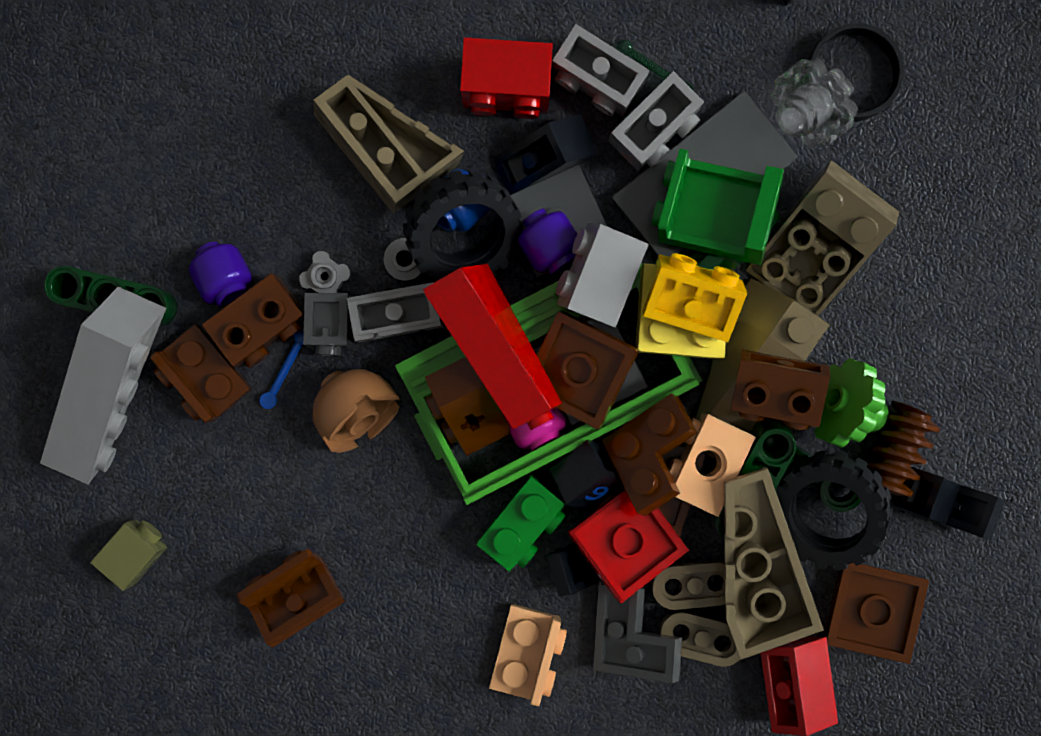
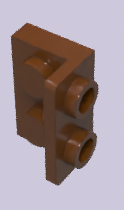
M198 324L190 327L163 351H156L150 356L157 365L153 369L157 378L169 389L174 386L184 397L180 402L182 407L195 421L200 419L205 423L216 421L252 390L251 386L235 367L230 364L224 354Z

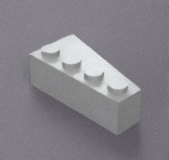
M117 287L81 324L40 464L85 484H89L99 470L102 472L108 470L116 454V449L112 445L114 440L121 434L127 421L125 412L137 390L138 379L166 311L165 307L121 287Z

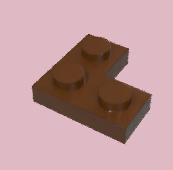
M672 393L602 439L603 445L636 512L643 516L648 515L680 494L662 456L697 434L681 400Z

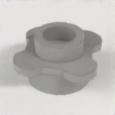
M318 251L313 255V263L308 271L300 274L299 282L303 288H312L318 293H337L343 281H347L350 278V269L345 264L338 265L332 261L327 252ZM322 273H328L329 278L327 280H322Z

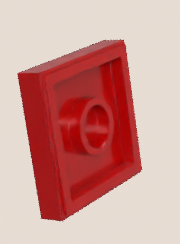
M625 488L567 532L618 603H623L689 551L659 508L646 516L638 514Z

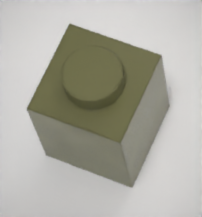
M135 519L124 523L90 563L124 591L139 581L167 549V546L160 541L162 534L158 529L145 520L139 522Z

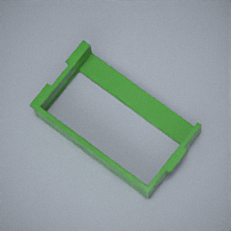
M641 265L631 287V290L635 289L638 297ZM558 281L511 305L529 342L548 333L557 312L560 310L577 318L582 316L579 313L556 305L559 296L556 295ZM453 336L395 365L419 413L414 415L437 461L441 458L444 459L466 505L569 453L586 440L592 441L625 424L672 393L679 396L698 386L699 382L702 381L690 357L669 355L679 375L609 411L600 429L597 430L588 424H584L469 484L424 398L431 394L425 377L466 356Z

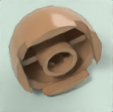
M352 369L344 372L335 371L322 381L321 388L316 394L312 407L313 423L330 451L337 453L350 451L359 447L354 440L360 438L367 431V436L371 440L390 424L399 410L395 400L400 399L392 387L378 374L365 369Z

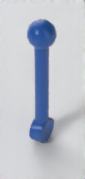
M304 329L294 336L295 342L269 392L261 395L259 401L263 408L272 409L277 405L278 399L276 395L303 345Z

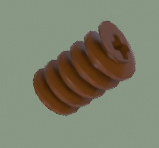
M891 401V406L900 414L888 415L886 423L893 431L881 430L878 432V438L886 444V447L874 446L871 448V453L879 460V463L867 462V468L872 472L876 470L883 478L881 484L884 488L888 487L890 494L911 497L914 492L904 482L905 480L919 481L921 477L911 468V465H926L927 460L917 451L919 448L933 449L934 446L924 435L926 432L939 433L941 429L931 421L932 416L910 405Z

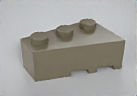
M346 75L313 100L314 116L394 215L411 202L419 190L423 189L425 191L431 186L429 182L435 178L444 177L460 165L464 150L454 144L450 145L430 132L429 127L420 121L415 122L394 108V104L350 75Z

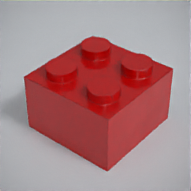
M464 37L460 86L463 107L471 108V114L478 116H495L497 110L514 111L513 116L517 118L537 119L539 118V113H548L553 43Z

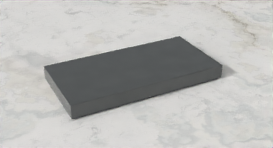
M744 91L672 148L653 168L649 167L616 193L611 200L643 240L649 244L648 246L657 257L659 254L671 257L672 253H679L684 248L660 243L658 227L652 226V220L657 201L665 202L669 187L663 186L668 161L676 162L680 148L689 150V158L692 160L764 175L766 165L784 169L798 156Z

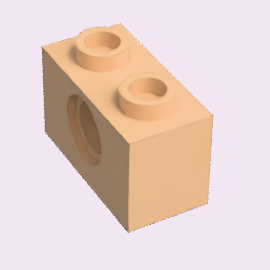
M701 413L699 420L691 419L697 434L684 442L687 445L680 460L674 457L668 469L680 491V494L675 497L719 517L724 506V481L738 476L756 437L709 414ZM710 450L716 457L715 468L708 474H700L695 466L696 458L701 452Z

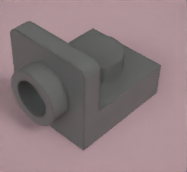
M305 293L303 345L309 349H315V356L338 357L341 356V349H352V340L349 338L350 314L347 298H350V295L348 293Z

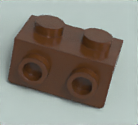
M310 549L290 554L283 560L281 566L268 574L254 577L247 583L245 589L236 594L239 603L249 608L265 643L272 648L345 602L326 563Z

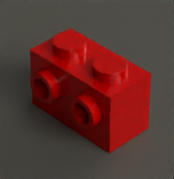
M807 636L761 652L772 733L809 736L838 724L826 637Z

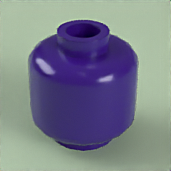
M543 208L535 211L523 220L522 223L525 229L520 233L517 242L533 269L540 273L549 272L551 276H555L572 266L576 255L572 252V248L578 233L563 212L554 211L547 214Z
M209 242L197 249L196 256L190 262L188 272L204 302L225 308L248 291L253 277L236 246Z

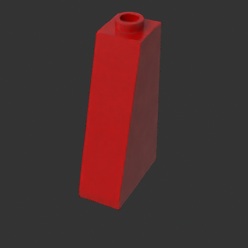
M488 264L461 267L423 289L426 297L513 429L527 423L530 430L554 418L550 410L562 404Z

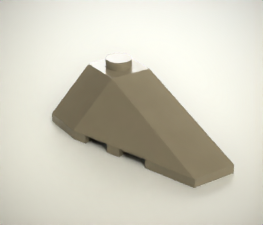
M752 278L745 285L747 296L729 342L725 344V358L721 360L712 359V366L695 419L699 420L701 413L709 414L747 433H750L758 421L744 419L739 416V412L731 410L742 349L805 361L830 326V324L794 299ZM703 451L705 454H707L716 461V457L712 451Z
M763 467L724 481L725 619L740 660L824 631L768 468Z

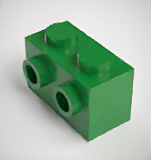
M530 474L480 535L476 545L509 572L516 564L524 568L538 550V547L533 544L543 531L550 535L564 519L566 514L561 509L565 503L557 494Z

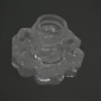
M818 58L811 60L801 59L774 81V89L771 92L770 99L775 106L779 107L775 114V120L789 137L801 136L804 144L809 147L817 145L826 147L853 126L858 107L849 97L852 95L854 87L839 68L827 70L823 61Z

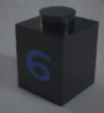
M590 440L583 442L550 468V472L556 482V493L568 506L592 510L624 486L604 445Z

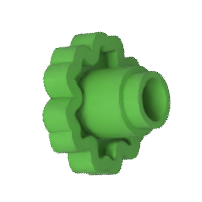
M852 358L847 359L841 367L837 365L830 366V380L820 426L815 428V436L818 439L843 448L850 440L861 442L867 433L877 432L885 425L889 413L884 396L885 383L876 379V368Z

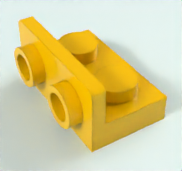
M672 253L671 257L659 254L656 262L657 272L642 310L643 316L729 342L747 296L744 283L739 279L740 276L736 272L724 267L715 266L713 270L697 266V262L694 259L683 254Z

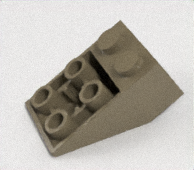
M830 160L767 241L762 264L750 263L746 271L764 285L794 299L819 316L896 227L899 211Z

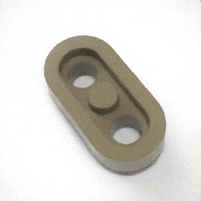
M721 561L672 564L652 579V594L661 606L670 610L724 605L725 563ZM712 575H720L722 578V584L717 589H710L707 585V581ZM669 579L679 580L680 588L677 592L668 593L665 591V583Z
M676 610L667 614L660 623L659 634L673 636L675 626L679 624L687 626L688 632L682 638L681 644L682 657L721 667L734 665L740 660L727 621L684 610ZM720 635H725L729 639V643L724 649H717L714 646L715 639Z

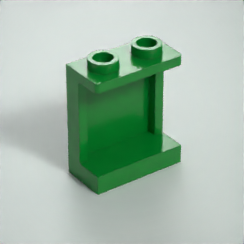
M680 148L676 162L669 160L665 170L663 186L669 187L665 202L658 200L653 214L652 226L658 227L659 242L761 265L782 187L784 169L766 165L765 173L761 175L692 160L689 158V150Z

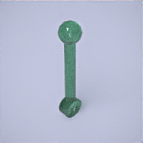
M621 40L617 44L618 51L626 56L629 55L664 80L671 74L633 49V45L629 40ZM684 81L692 90H694L692 85Z

